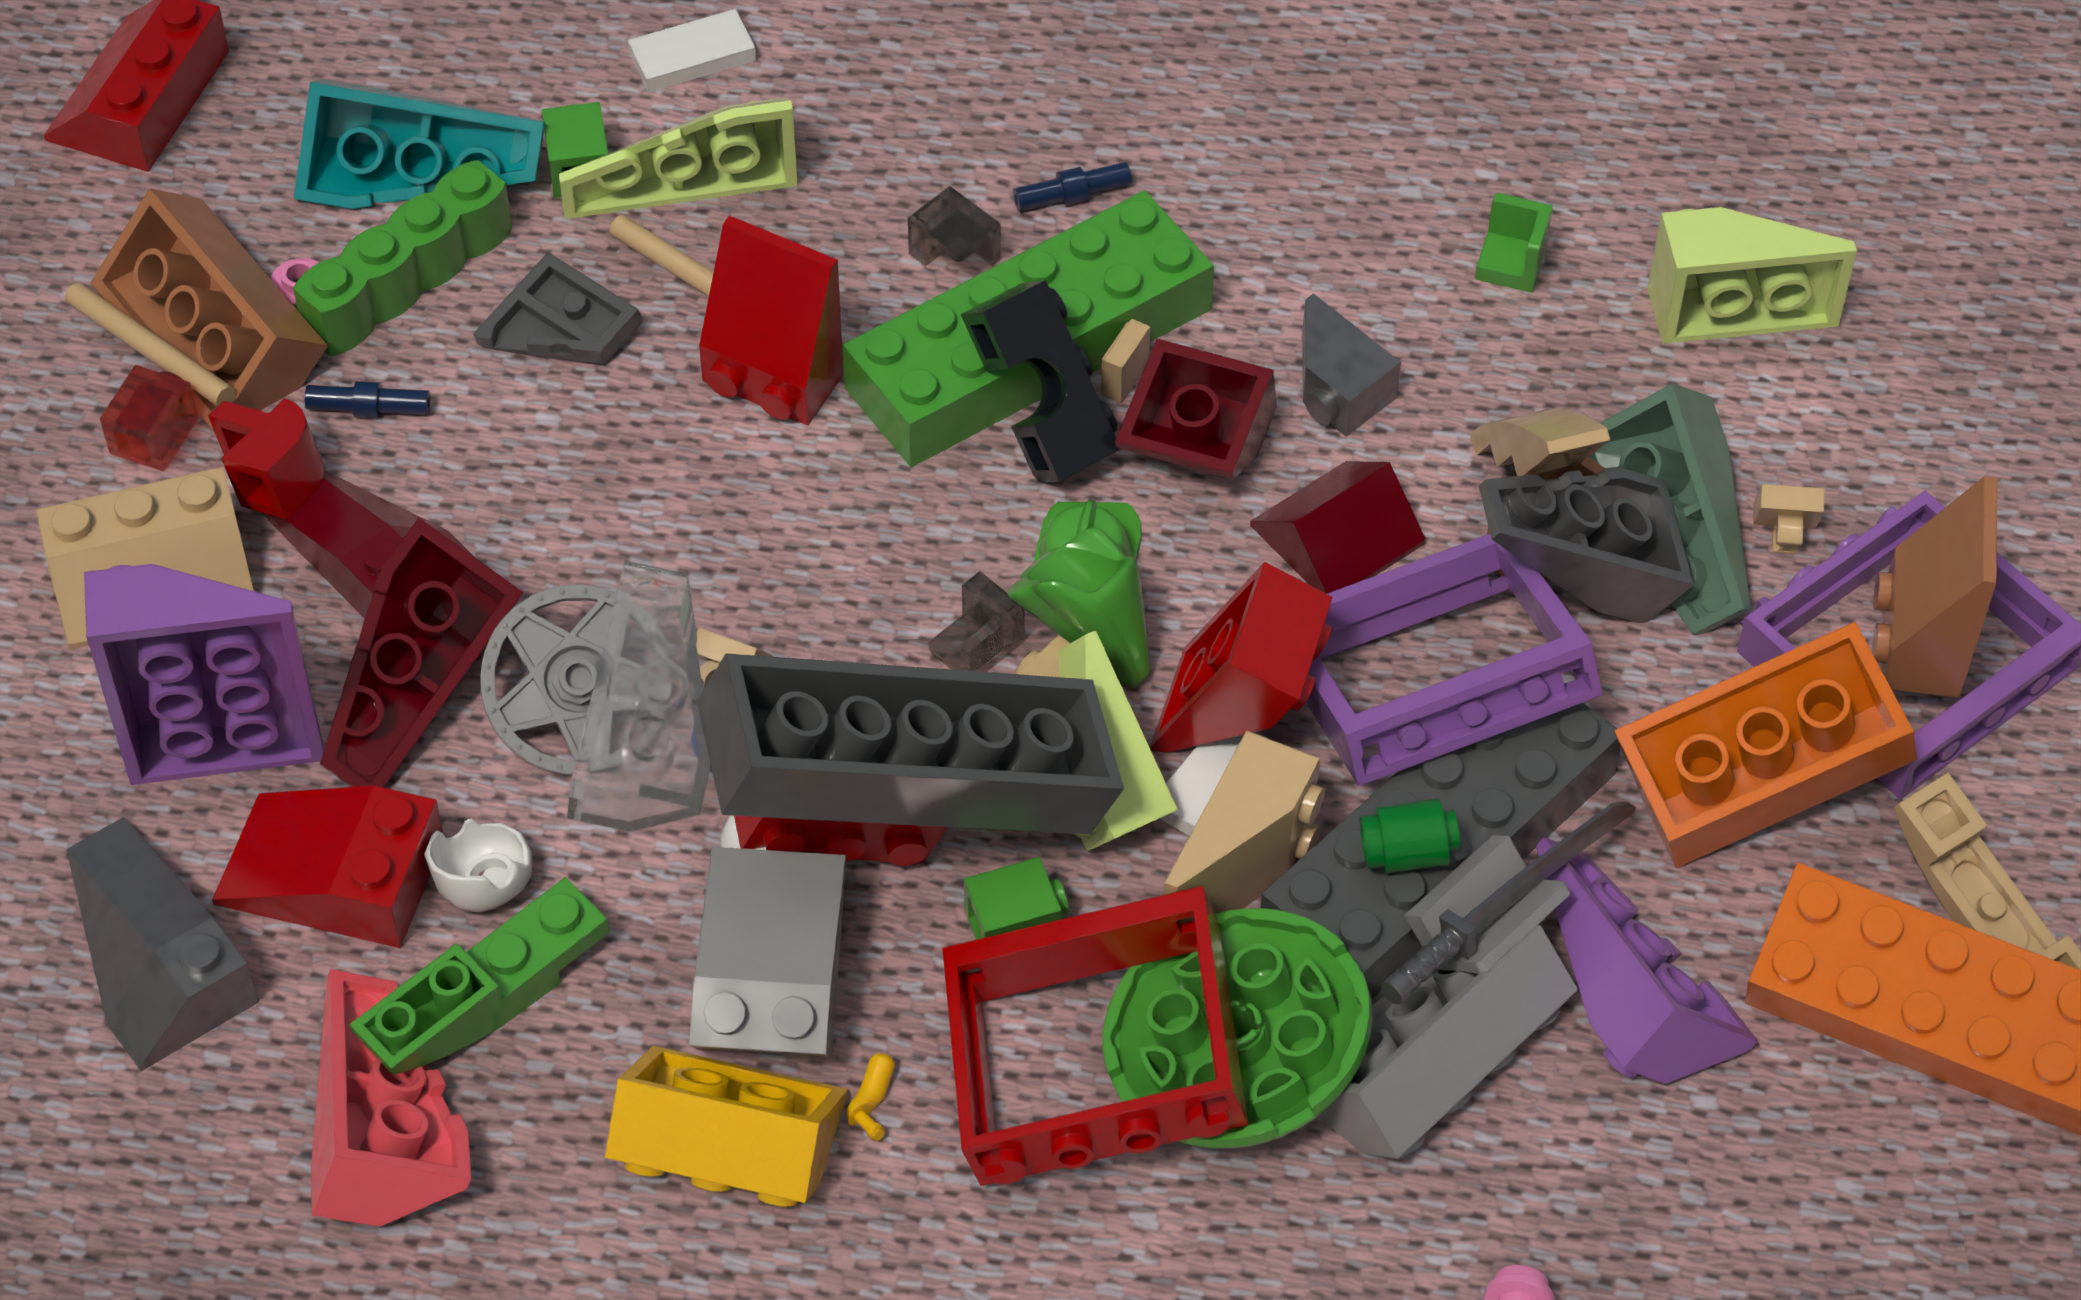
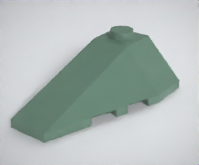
M1670 384L1600 422V424L1607 427L1610 441L1590 455L1591 459L1604 468L1621 467L1666 480L1694 586L1673 601L1671 605L1692 634L1707 633L1750 611L1751 605L1730 451L1712 397Z

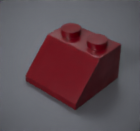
M1157 338L1116 437L1115 445L1120 449L1234 480L1258 457L1277 408L1274 370Z

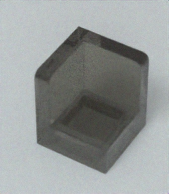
M949 186L908 217L909 255L926 267L943 253L956 262H962L972 253H976L993 266L1001 260V223Z
M979 571L962 584V616L929 641V651L952 670L988 672L1025 642V610L1008 597L1007 592Z

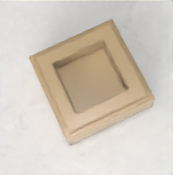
M1131 318L1103 356L1101 372V393L1103 397L1121 404L1144 371L1149 359L1150 350L1149 325Z

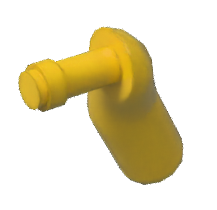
M875 1053L870 1057L862 1084L848 1105L846 1114L850 1126L858 1123L867 1132V1136L875 1141L881 1140L885 1135L883 1126L880 1123H876L869 1114L885 1099L895 1068V1061L890 1055L885 1053Z

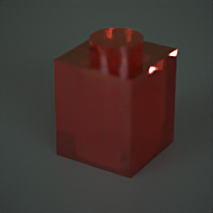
M135 365L99 419L109 454L164 472L199 419L190 382L168 371L157 372Z

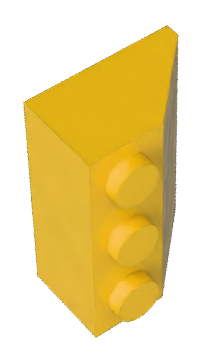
M652 1046L617 1080L605 1158L625 1162L624 1168L627 1171L642 1176H661L665 1172L691 1177V1184L704 1190L728 1191L731 1187L757 1192V1198L770 1205L789 1207L797 1205L798 1202L806 1203L819 1187L849 1089Z

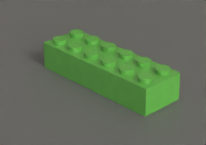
M1143 190L842 344L844 388L910 468L1042 398L1040 377L1035 369L1024 361L1010 369L985 370L960 314L1021 283L1046 280L1048 286L1053 288L1062 298L1067 310V320L1064 322L1074 344H1078L1085 351L1090 360L1092 372L1102 368L1103 356L1131 318L1150 326L1151 342L1212 310L1214 265L1147 191Z

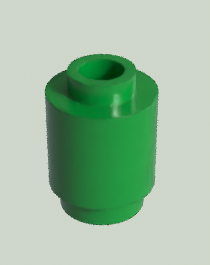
M1440 798L1375 807V814L1359 817L1362 848L1367 869L1383 867L1384 873L1387 874L1449 865V851L1460 850L1461 848L1455 810L1443 811Z

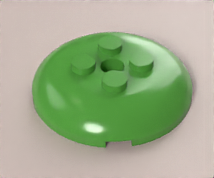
M1244 908L1215 913L1221 934L1248 1125L1226 1130L1215 1137H1194L1178 1141L1180 1143L1210 1149H1235L1259 1145L1284 1137L1313 1121L1327 1110L1348 1087L1361 1065L1372 1027V1003L1364 974L1347 951L1345 944L1334 933L1311 919L1286 911ZM1197 951L1132 966L1118 984L1106 1012L1102 1046L1107 1072L1122 1101L1216 1080Z

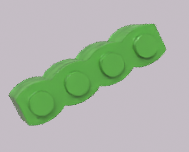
M479 160L464 163L445 174L438 181L433 192L413 197L399 206L390 216L387 224L378 225L360 233L346 245L340 256L324 260L307 270L298 279L293 288L296 306L301 315L328 345L324 352L328 356H335L353 349L370 335L376 323H382L401 315L417 301L422 291L436 288L456 276L465 265L467 259L481 256L500 245L512 229L506 182Z

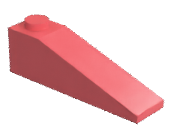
M330 969L327 976L311 1159V1204L313 1216L380 1227L462 1192L470 1184L469 1132L461 1115H452L442 1096L446 1084L439 1069L430 1070L426 1064L393 1075L351 1031L349 1024L397 989L396 981Z

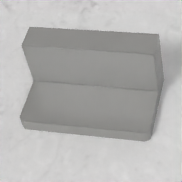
M1492 835L1404 916L1422 947L1430 944L1429 941L1437 934H1441L1439 916L1447 909L1464 918L1527 866L1509 836ZM1543 880L1475 936L1477 953L1469 960L1457 953L1454 957L1449 958L1448 962L1439 970L1477 974L1487 972L1571 894L1565 882Z

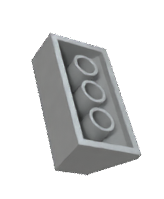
M1537 925L1485 973L1477 974L1436 969L1428 980L1420 983L1421 986L1400 1004L1390 1002L1384 996L1382 990L1371 999V1034L1361 1065L1341 1096L1318 1117L1364 1154L1398 1159L1418 1149L1425 1140V1133L1444 1115L1450 1114L1465 1105L1470 1099V1091L1490 1072L1497 1071L1506 1066L1516 1054L1515 1049L1534 1031L1552 1023L1560 1013L1559 1008L1578 991L1541 925Z

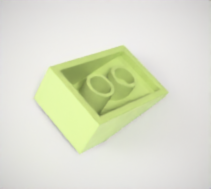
M1723 207L1696 210L1683 209L1675 212L1661 213L1647 290L1662 344L1838 327L1857 253L1855 242Z

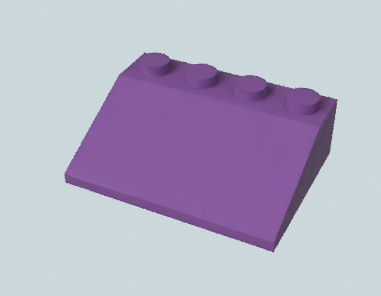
M155 564L137 566L117 565L109 569L84 572L86 637L130 785L320 762L324 751V744L291 601Z

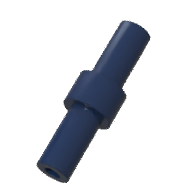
M1127 162L1083 171L1081 167L1056 172L1055 179L1014 188L1013 198L1018 211L1063 201L1064 206L1088 201L1090 194L1131 185L1132 177Z
M355 381L354 387L307 385L305 389V408L309 410L353 411L355 418L380 419L381 413L429 415L431 395L429 390L383 388L381 382Z

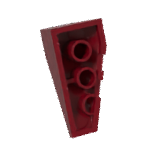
M325 470L317 490L287 520L261 513L364 619L380 569L418 517L471 554L448 530Z

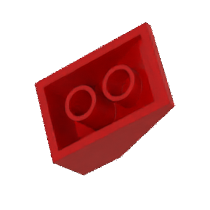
M729 215L722 226L699 343L702 381L724 397L738 396L760 405L766 413L776 419L786 420L791 418L809 425L844 376L838 259Z
M1264 562L1184 647L1150 749L1168 753L1244 735L1246 730L1252 733L1272 728L1290 709L1298 712L1309 698L1315 683V677L1308 674L1312 660H1315L1320 655L1331 633L1332 626L1325 623L1333 597Z
M375 785L259 793L212 898V903L216 906L401 948L431 875L424 853L431 835L435 831L443 833L437 800Z

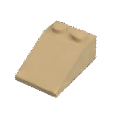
M1246 730L1165 881L1164 895L1203 886L1214 913L1243 909L1260 898L1267 888L1295 864L1297 858L1301 859L1318 842L1321 825L1314 821L1325 795V788L1317 786L1320 759ZM1194 917L1179 920V922L1183 923L1194 920Z

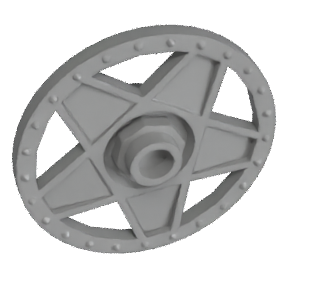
M574 584L557 586L538 592L520 602L495 628L488 641L481 665L480 679L483 705L486 715L498 737L515 755L538 769L563 776L601 774L619 768L635 759L649 747L662 730L671 710L674 697L675 669L673 657L665 636L656 622L645 610L629 598L612 590L593 585ZM562 601L596 602L570 633L533 613L538 609ZM628 617L638 625L652 643L661 673L621 657ZM508 638L529 674L497 702L495 694V668L502 646ZM656 709L654 715L637 738L618 752L609 755L613 714ZM557 724L574 761H566L540 753L521 740L515 733Z

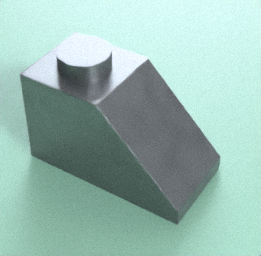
M1313 293L1305 299L1302 330L1303 403L1314 420L1322 425H1332L1347 437L1397 398L1401 361Z

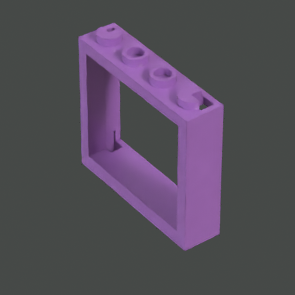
M1925 490L1898 510L1891 506L1880 517L1877 524L1861 536L1855 533L1845 538L1835 549L1832 556L1817 567L1808 565L1801 569L1791 579L1787 588L1770 600L1767 597L1757 600L1755 610L1741 621L1743 628L1737 652L1755 667L1795 649L1786 640L1788 636L1890 565L1895 547L1945 507ZM1997 553L1996 586L1988 610L2031 648L1914 733L1917 760L1876 778L1899 800L2080 667L2081 624L1999 553Z
M1487 534L1328 593L1333 598L1325 623L1331 625L1332 629L1324 649L1315 660H1312L1308 674L1315 677V683L1306 703L1358 786L1602 696L1593 645L1590 639L1540 572L1491 539V535ZM1501 569L1505 574L1489 581L1488 574ZM1509 589L1548 641L1545 644L1357 714L1354 713L1320 660ZM1570 671L1576 680L1564 684L1562 674ZM1376 743L1378 754L1362 759L1361 757L1364 756L1363 748Z

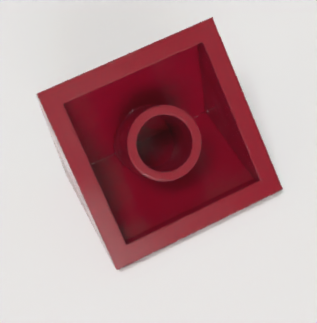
M1345 461L1250 521V526L1309 585L1326 594L1378 575L1425 545L1426 541L1390 462Z

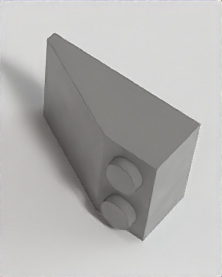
M712 847L694 975L689 1046L706 1050L832 1058L846 855Z

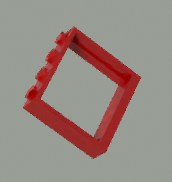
M1203 886L942 948L961 1150L980 1186L994 1183L1010 1184L1021 1180L1024 1176L1059 1168L1076 1169L1086 1166L1094 1160L1124 1153H1146L1154 1150L1159 1145L1194 1137H1215L1226 1130L1248 1125L1220 928ZM1194 917V920L1183 923L1179 922V920ZM1195 951L1198 952L1216 1080L995 1131L982 1002ZM979 967L981 969V971L969 973L968 971Z

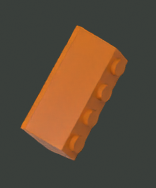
M1856 621L1614 730L1648 813L1676 868L1917 760L1914 731Z

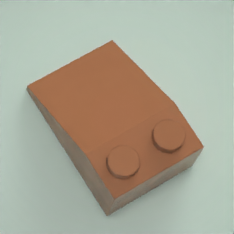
M1984 476L1895 547L1889 572L1877 573L1873 609L1884 611L1883 624L1877 623L1875 626L1872 653L1876 661L1882 663V672L1892 690L1960 698L1996 586L1997 477Z

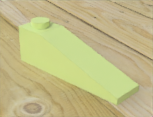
M778 98L724 106L560 173L559 182L564 218L570 219L798 186L794 117L791 100Z

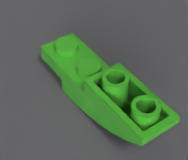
M564 877L467 952L458 943L453 945L350 1023L351 1031L393 1075L446 1057L504 1026L561 983L559 971L610 933L608 919Z

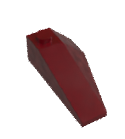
M418 517L379 571L319 765L350 787L371 785L384 787L487 645L495 628L512 610L524 592Z

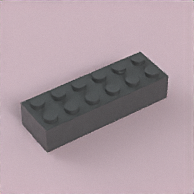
M726 653L697 701L722 815L1091 834L1124 790L1094 681L1091 679Z
M1580 703L1398 771L1267 888L1261 895L1260 908L1281 910L1306 917L1334 933L1345 944L1347 951L1363 972L1372 999L1381 991V984L1396 972L1397 969H1401L1402 965L1411 957L1414 958L1416 953L1423 948L1404 915L1492 835L1509 836L1522 859H1525L1536 848V845L1543 837L1547 838L1615 775L1621 749L1614 732L1617 728L1587 705ZM1436 798H1440L1443 811L1455 810L1461 848L1460 850L1449 851V865L1387 874L1384 873L1383 867L1367 869L1361 841L1360 816L1375 814V807Z

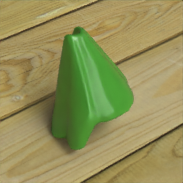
M1085 529L1065 545L1048 551L1021 574V579L1009 588L1007 595L1013 602L1032 614L1069 643L1096 630L1118 680L1130 688L1137 687L1149 675L1148 638L1139 566L1133 557H1126L1119 546L1101 529Z

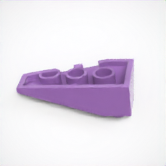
M1543 837L1536 845L1538 856L1540 857L1558 842ZM1580 852L1546 878V880L1564 881L1571 893L1555 908V912L1589 1023L1606 1045V1048L1603 1050L1606 1060L1617 1071L1629 1078H1635L1638 1074L1667 1084L1746 1053L1758 1042L1724 996L1709 981H1703L1698 986L1687 974L1671 964L1682 953L1667 938H1660L1646 925L1632 919L1638 912L1637 907L1585 853Z

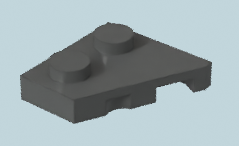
M547 252L473 335L477 344L485 349L605 365L643 321L639 309Z

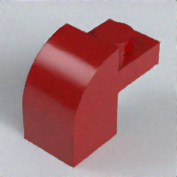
M284 398L271 412L266 413L259 409H252L223 401L208 415L224 454L221 460L241 507L287 520L317 490L324 476V463L305 414L296 403Z

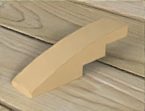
M1566 408L1540 410L1485 423L1469 433L1476 455L1492 452L1496 467L1514 464L1517 476L1539 475L1577 466L1610 441L1607 427L1584 413Z

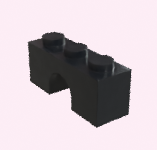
M1046 280L1021 283L960 314L985 370L1010 369L1024 361L1032 366L1040 377L1042 398L1038 408L1028 418L1011 426L1030 470L1038 482H1060L1121 450L1115 445V432H1117L1115 416L1110 407L1098 398L1089 378L1092 376L1090 360L1085 351L1078 344H1074L1064 322L1067 320L1065 304L1060 295L1048 286Z

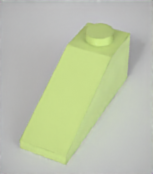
M1096 630L1060 649L1059 677L1091 679L1094 681L1124 790L1091 834H1075L1081 838L1086 851H1090L1178 809Z

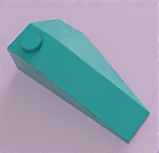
M320 79L311 81L294 199L349 209L373 206V203L410 200L418 195L433 192L434 187L445 174L464 163L479 160L505 181L506 185L537 180L545 121L333 80Z

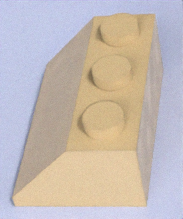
M224 467L36 509L45 556L69 650L89 646L86 637L84 572L104 570L117 565L137 566L155 564L254 591Z

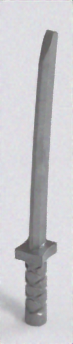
M1627 801L1610 804L1516 874L1464 918L1447 909L1439 916L1441 934H1437L1429 941V945L1421 948L1414 958L1411 957L1402 965L1401 969H1397L1396 972L1381 984L1384 996L1390 1002L1400 1004L1421 986L1420 983L1428 980L1436 969L1439 970L1445 965L1449 958L1454 957L1458 953L1469 960L1477 953L1475 936L1556 870L1629 818L1635 812L1636 807Z

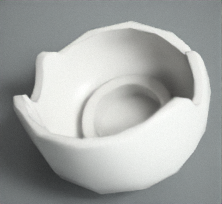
M467 819L460 832L449 838H446L440 831H435L431 835L424 853L428 868L440 895L446 901L465 911L483 912L502 906L525 889L532 875V853L523 834L503 823L478 824L472 819ZM485 870L483 875L477 876L479 873Z

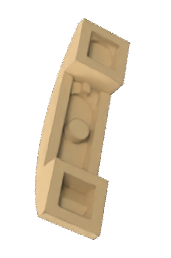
M1949 773L1941 776L1894 807L1901 829L1915 859L1933 891L1954 922L2081 970V951L2069 935L2057 941L1980 838L1979 834L1988 825Z

